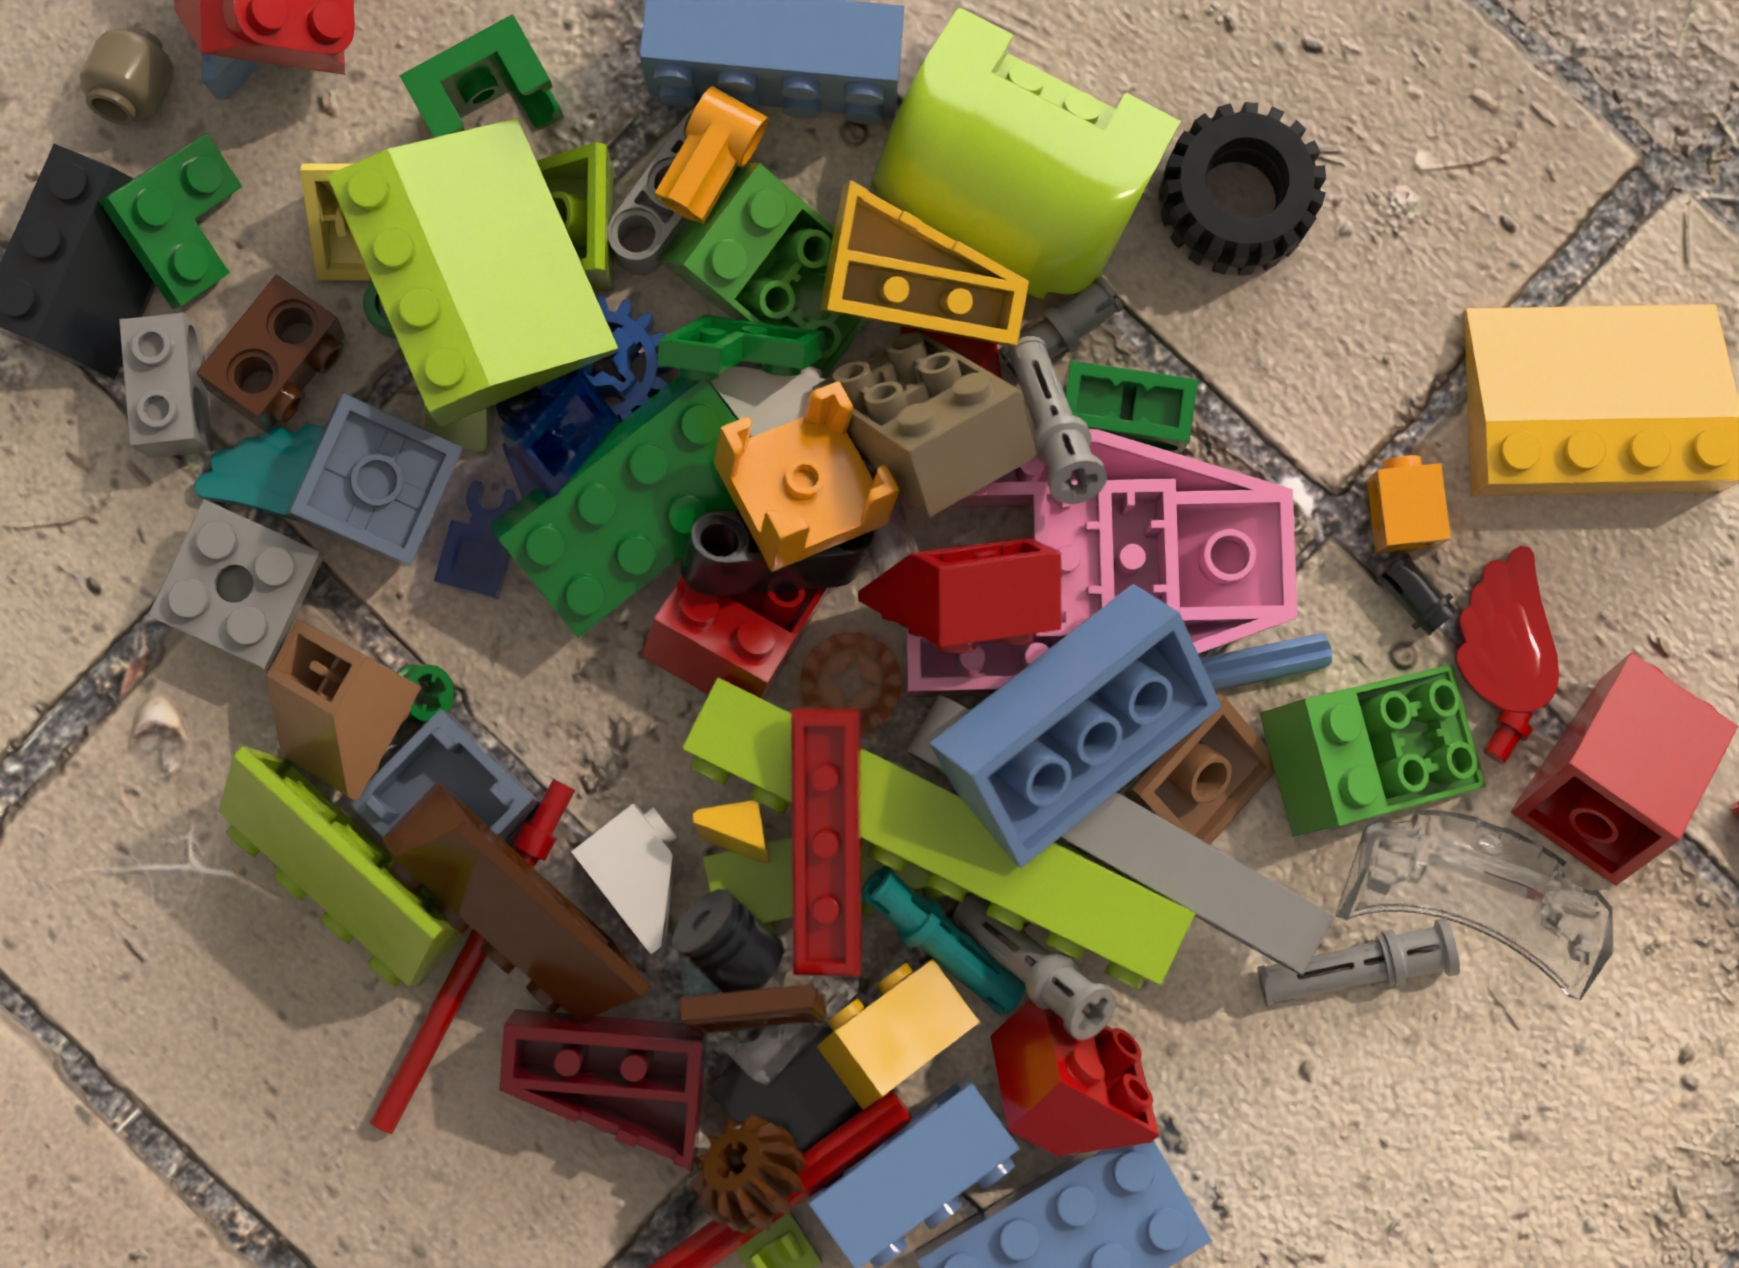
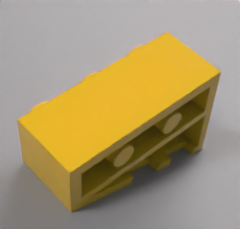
M852 180L842 184L820 305L821 312L998 345H1018L1029 285L1027 279L965 244L955 241L926 225L921 219L905 210L902 211L868 192V189Z

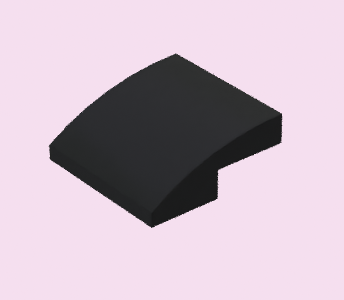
M824 1022L764 1028L706 1090L738 1122L744 1123L751 1114H754L759 1118H765L775 1126H782L794 1137L793 1141L798 1145L797 1150L802 1154L862 1111L857 1101L816 1047L833 1033ZM893 1088V1089L890 1090L889 1092H894V1093H895L896 1090Z

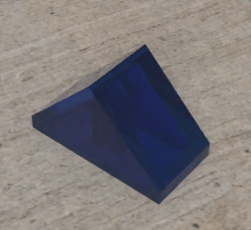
M580 370L570 375L500 428L507 449L543 495L550 499L560 492L617 424L619 418L584 372Z

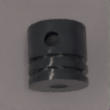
M717 889L696 901L683 915L673 935V947L722 993L761 989L776 972L784 954L783 942L727 889Z

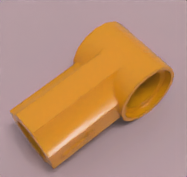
M713 86L708 88L699 100L685 130L687 139L655 191L656 199L687 220L703 225L737 166L743 168L753 156L766 131L769 118Z

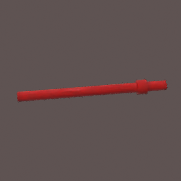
M552 779L530 823L522 822L511 843L516 847L515 851L534 868L539 859L546 861L557 840L552 834L576 791L556 779ZM472 929L370 1120V1124L386 1133L393 1134L487 958V955L480 948L486 942V939L474 929Z

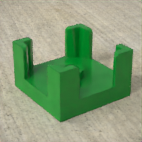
M513 14L399 75L434 138L465 131L461 118L514 90L536 129L541 130L564 118L562 110L550 90L553 88L551 80Z

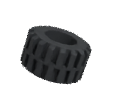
M1244 102L1241 111L1234 113L1231 103L1217 107L1212 118H1209L1204 113L1195 119L1190 131L1184 130L1177 140L1163 172L1164 177L1159 187V201L1164 202L1160 215L1163 225H1172L1174 229L1170 237L1171 241L1177 249L1186 244L1192 250L1188 259L1198 266L1203 258L1214 262L1211 272L1225 275L1229 267H1237L1238 276L1252 275L1255 268L1260 265L1266 271L1276 266L1284 255L1289 257L1297 249L1317 219L1316 215L1323 206L1326 193L1320 190L1327 179L1325 165L1316 166L1315 163L1321 151L1315 140L1307 144L1303 143L1301 138L1306 128L1299 121L1295 120L1290 127L1280 121L1284 111L1272 106L1268 115L1258 113V103ZM1228 162L1246 163L1259 169L1268 178L1273 187L1276 200L1275 208L1264 216L1251 219L1238 218L1226 213L1218 207L1209 194L1206 183L1207 173L1214 167Z

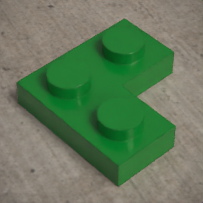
M208 133L195 138L99 201L172 309L183 306L230 274L195 221V218L243 187Z
M703 315L659 339L658 365L680 368L681 377L700 381L718 379L719 374L731 367L739 366L741 361L763 364V371L772 375H799L801 370H804L823 357L825 331Z

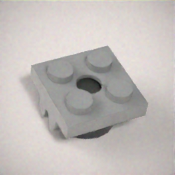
M203 499L148 616L269 670L286 639L325 554Z

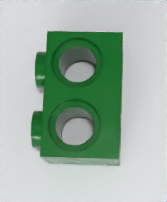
M1070 360L1064 377V395L1072 415H1076L1085 421L1089 429H1098L1179 455L1182 454L1190 442L1198 379Z

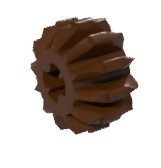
M751 1114L744 1123L729 1118L725 1132L720 1137L708 1135L711 1147L706 1154L693 1158L701 1172L690 1183L696 1190V1194L701 1198L699 1204L704 1207V1212L718 1223L723 1222L734 1231H741L746 1234L754 1225L757 1228L761 1227L770 1230L773 1215L777 1211L791 1214L787 1201L791 1194L805 1190L798 1175L808 1164L803 1159L802 1153L797 1150L798 1145L793 1141L794 1137L780 1125L775 1126L765 1118H759Z

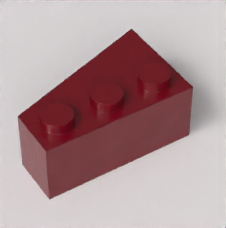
M515 1009L504 1024L499 1091L575 1123L577 1120L615 1135V1140L635 1147V1144L674 1160V1165L692 1172L695 1163L693 1158L697 1157L707 1034H699L685 1025V1023L592 1016L578 1022L569 1013L555 1012L553 1014L545 1011Z

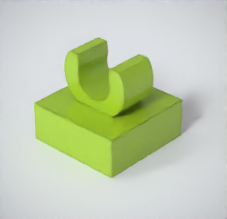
M792 1212L791 1214L786 1213L771 1224L770 1230L764 1229L736 1250L747 1268H815L822 1263L821 1257Z

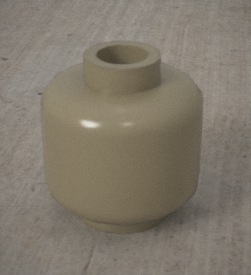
M131 27L127 31L121 29L109 30L97 38L79 76V84L86 96V103L93 112L105 120L120 125H130L133 121L147 120L157 112L173 79L174 67L169 56L162 50L163 45L155 35L144 29Z

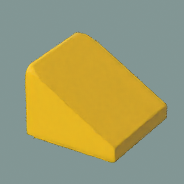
M755 800L699 809L693 813L694 824L702 840L754 860L770 863L764 819L759 803L755 802Z

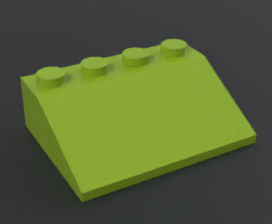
M518 118L386 149L327 174L427 410L440 428L619 352Z
M242 746L233 756L218 811L232 824L226 831V834L252 857H256L261 851L279 868L273 874V877L294 897L303 900L308 894L326 910L320 917V920L338 938L347 944L356 938L373 954L367 963L386 982L394 987H397L402 981L408 987L420 986L469 932L471 927L463 934L460 933L435 909L434 906L440 899L426 886H423L415 893L397 878L387 866L394 859L393 856L285 757Z

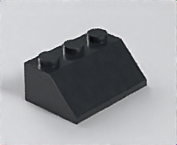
M53 144L0 262V334L115 380L123 362L119 319L143 317L156 285L99 201L134 178L114 167Z

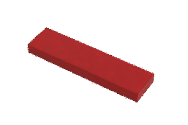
M794 708L791 711L793 975L859 977L862 972L861 709Z

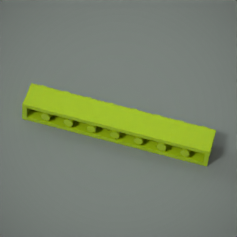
M717 678L682 748L686 753L695 757L690 769L722 785H726L730 775H733L754 786L749 798L784 815L789 804L792 805L791 713ZM861 748V839L872 844L867 854L868 857L900 873H903L907 862L931 873L926 884L927 886L959 902H962L966 892L990 902L986 911L987 916L1020 932L1025 922L1028 921L1050 932L1045 942L1046 945L1078 961H1081L1085 950L1109 961L1104 972L1105 974L1139 991L1145 980L1153 984L1162 985L1196 914L1195 912L1055 843H1052L1021 868L1013 862L961 797Z

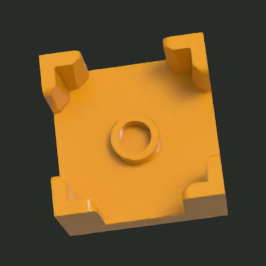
M839 381L811 392L802 418L749 438L752 428L750 417L737 420L722 426L720 429L714 465L772 572L887 525L900 489L886 465L878 467L874 480L871 477L847 433L853 413V406Z

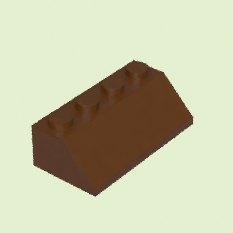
M439 781L382 837L394 858L387 866L396 877L415 893L423 886H426L440 899L434 906L438 913L460 933L463 934L471 926L486 939V942L480 948L505 973L509 974L517 967L528 976L531 981L526 985V989L551 1013L554 1014L561 1006L579 1022L638 999L651 988L623 950L609 935Z

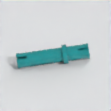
M883 866L882 870L877 869L869 876L862 887V901L890 921L898 929V937L910 947L918 946L928 953L940 966L979 996L996 1014L1001 1016L1004 1014V1011L1009 1013L1019 1004L1025 993V983L1005 969L986 950L951 923L943 915V906L931 897L923 898L919 893L917 894L887 866Z

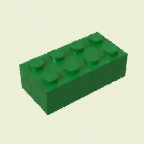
M678 376L489 524L498 540L577 638L682 557L691 530L697 519L704 514L738 510L714 465L721 427L737 420L708 381L691 380Z

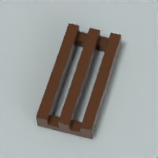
M812 984L680 998L681 1021L699 1034L817 1023L827 1019L826 996L823 993L820 994L818 989H814Z

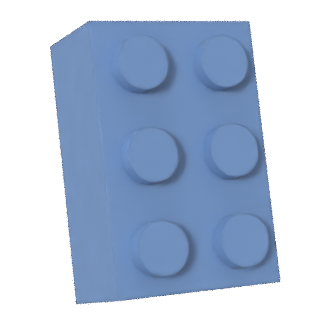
M967 1075L913 1114L906 1127L810 1196L809 1205L854 1268H861L869 1261L874 1268L882 1267L907 1247L904 1241L906 1233L923 1221L929 1229L939 1225L961 1207L958 1201L960 1193L976 1181H978L983 1189H986L1015 1167L1010 1156L1020 1150V1148Z

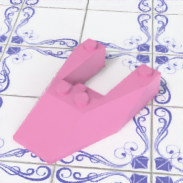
M1089 429L1092 436L1089 447L1092 455L1102 461L1107 473V481L1101 492L1092 499L1082 503L1066 504L1052 497L1047 484L1048 474L1050 473L1048 466L1037 457L948 508L1032 506L1033 539L1061 551V630L1036 633V641L1028 644H1004L994 639L976 642V649L971 652L945 653L938 651L936 645L925 638L910 635L906 628L907 697L993 694L1132 584L1180 612L1198 654L1297 619L1293 489L1098 429ZM1031 430L1033 437L1036 430ZM1071 471L1070 481L1073 485H1076L1078 482L1074 472ZM903 500V509L915 508Z

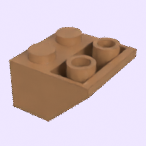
M299 619L295 622L266 674L281 755L348 798L358 802L368 782L375 776L379 763L397 730L408 717L412 703L418 695L421 686Z

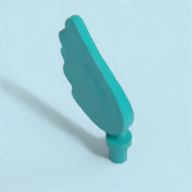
M307 424L295 433L273 426L269 433L263 431L260 437H246L238 441L235 448H226L215 452L211 459L213 471L198 477L194 483L195 493L205 500L246 506L298 521L285 514L324 428L315 424Z

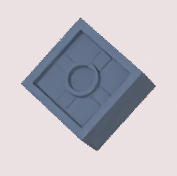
M343 393L334 405L285 515L402 567L411 566L463 447Z
M440 709L368 782L358 802L351 799L348 803L383 837L439 781L505 841L539 806L541 801L452 714Z

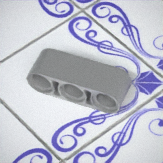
M695 107L685 115L614 213L608 225V240L617 263L625 271L634 275H646L662 266L661 257L689 222V220L673 212L664 203L656 199L655 191L687 139L685 130ZM636 228H645L655 235V239L647 250L631 252L622 246L625 235Z

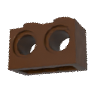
M275 274L196 373L210 393L263 431L269 433L278 421L282 424L286 423L298 411L305 398V393L302 390L317 372L325 374L337 362L344 348V344L341 341L345 335L338 317ZM306 323L312 326L309 337L301 343L288 344L281 341L283 332L292 324ZM264 371L273 375L271 384L264 391L256 394L242 391L245 379L252 373Z

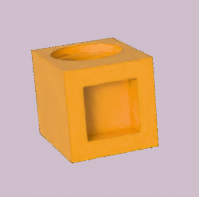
M1418 455L1401 456L1382 461L1383 469L1377 470L1366 479L1375 554L1437 548L1449 541L1451 535L1442 464L1422 465L1421 456Z

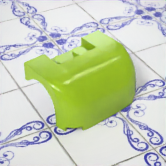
M958 7L923 61L902 101L873 173L870 188L877 189L878 195L882 200L902 211L905 210L921 219L926 225L955 241L965 244L1029 281L1027 294L1044 300L1048 292L1069 295L1080 293L1102 275L1181 121L1128 93L1124 94L1117 109L1097 100L1092 95L1039 70L1034 65L1008 54L1007 51L1014 37L1013 34Z

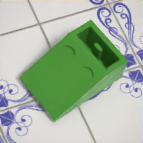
M748 162L743 168L737 166L705 223L702 225L695 221H689L660 259L663 264L700 295L733 319L825 331L823 357L809 366L822 370V379L827 377L868 321L820 311L834 227L761 163Z
M1452 664L1305 698L1259 713L1293 837L1486 787Z

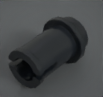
M1408 553L1377 579V582L1380 585L1382 584L1416 621L1411 625L1414 630L1421 627L1428 636L1457 612V609L1449 602L1453 596L1448 593L1444 597L1415 565Z

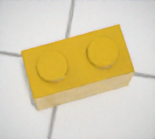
M934 959L930 960L916 972H913L906 962L876 985L883 996L870 1006L865 1008L857 998L827 1021L834 1032L816 1047L862 1110L884 1096L980 1023Z

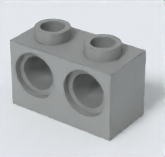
M185 313L119 319L130 446L149 458L212 452L208 393L196 373L205 362L202 329Z

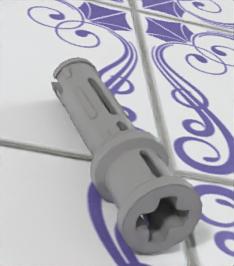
M1035 336L1023 337L1018 339V345L1010 346L1007 355L1010 358L1008 361L1014 369L1024 400L1037 429L1033 437L1038 454L1037 458L1044 464H1047L1050 471L1047 484L1052 497L1061 503H1082L1092 499L1101 492L1107 481L1106 470L1102 461L1092 455L1089 447L1092 436L1087 423L1076 415H1072L1062 385L1049 358L1045 341ZM1071 471L1074 472L1078 482L1076 485H1073L1070 481Z
M971 894L959 903L953 915V924L962 932L968 934L977 944L991 954L995 960L1003 964L1026 984V991L1031 1002L1041 1009H1051L1064 1020V1027L1070 1035L1079 1040L1089 1039L1098 1034L1107 1025L1116 1008V996L1109 987L1101 983L1093 984L1080 973V967L1077 962L1069 955L1050 953L1023 929L1020 932L987 916L986 911L990 905L988 901ZM1002 935L1016 946L1019 951L1015 953L1001 942L998 937ZM1028 958L1033 960L1032 965H1029L1027 963ZM1086 1005L1092 1010L1090 1014H1086L1083 1011Z
M1443 918L1435 920L1434 926L1431 928L1398 935L1393 930L1381 931V935L1376 936L1375 943L1317 954L1313 956L1303 976L1280 964L1261 965L1257 967L1263 999L1266 1007L1273 1006L1274 1003L1323 993H1332L1337 990L1385 981L1387 986L1393 985L1394 988H1399L1406 985L1407 979L1443 971L1447 976L1451 977L1459 975L1460 962L1451 926L1448 920ZM1427 950H1431V951H1432V952H1428V953H1423V954L1408 956V954L1418 953V952H1422V951H1427ZM1379 961V963L1373 964V965H1368V966H1366V965L1364 964V963ZM1345 967L1350 968L1349 970L1325 974L1307 979H1298V977L1327 972Z

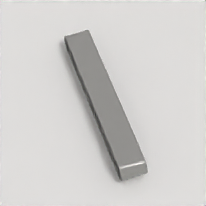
M938 695L909 746L907 753L947 776L929 743L971 710L951 699ZM1117 792L1058 838L1136 884L1195 912V917L1302 976L1334 920V916L1321 907Z

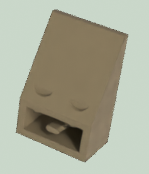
M919 330L892 338L882 350L861 361L850 362L840 366L834 371L832 377L812 387L814 391L837 381L841 383L853 406V413L847 430L850 439L876 471L879 466L886 465L900 489L898 496L929 518L1038 457L1020 390Z

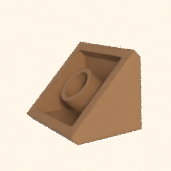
M1216 693L1222 707L1145 768L1122 793L1134 803L1209 845L1214 842L1275 773L1269 749L1227 698L1220 693Z

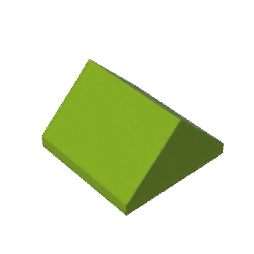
M594 142L536 160L593 291H613V251L608 240V225L614 215V167L607 145Z

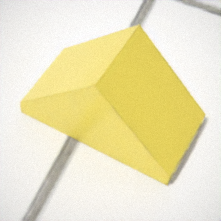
M302 164L300 169L316 280H372L327 174L351 164Z

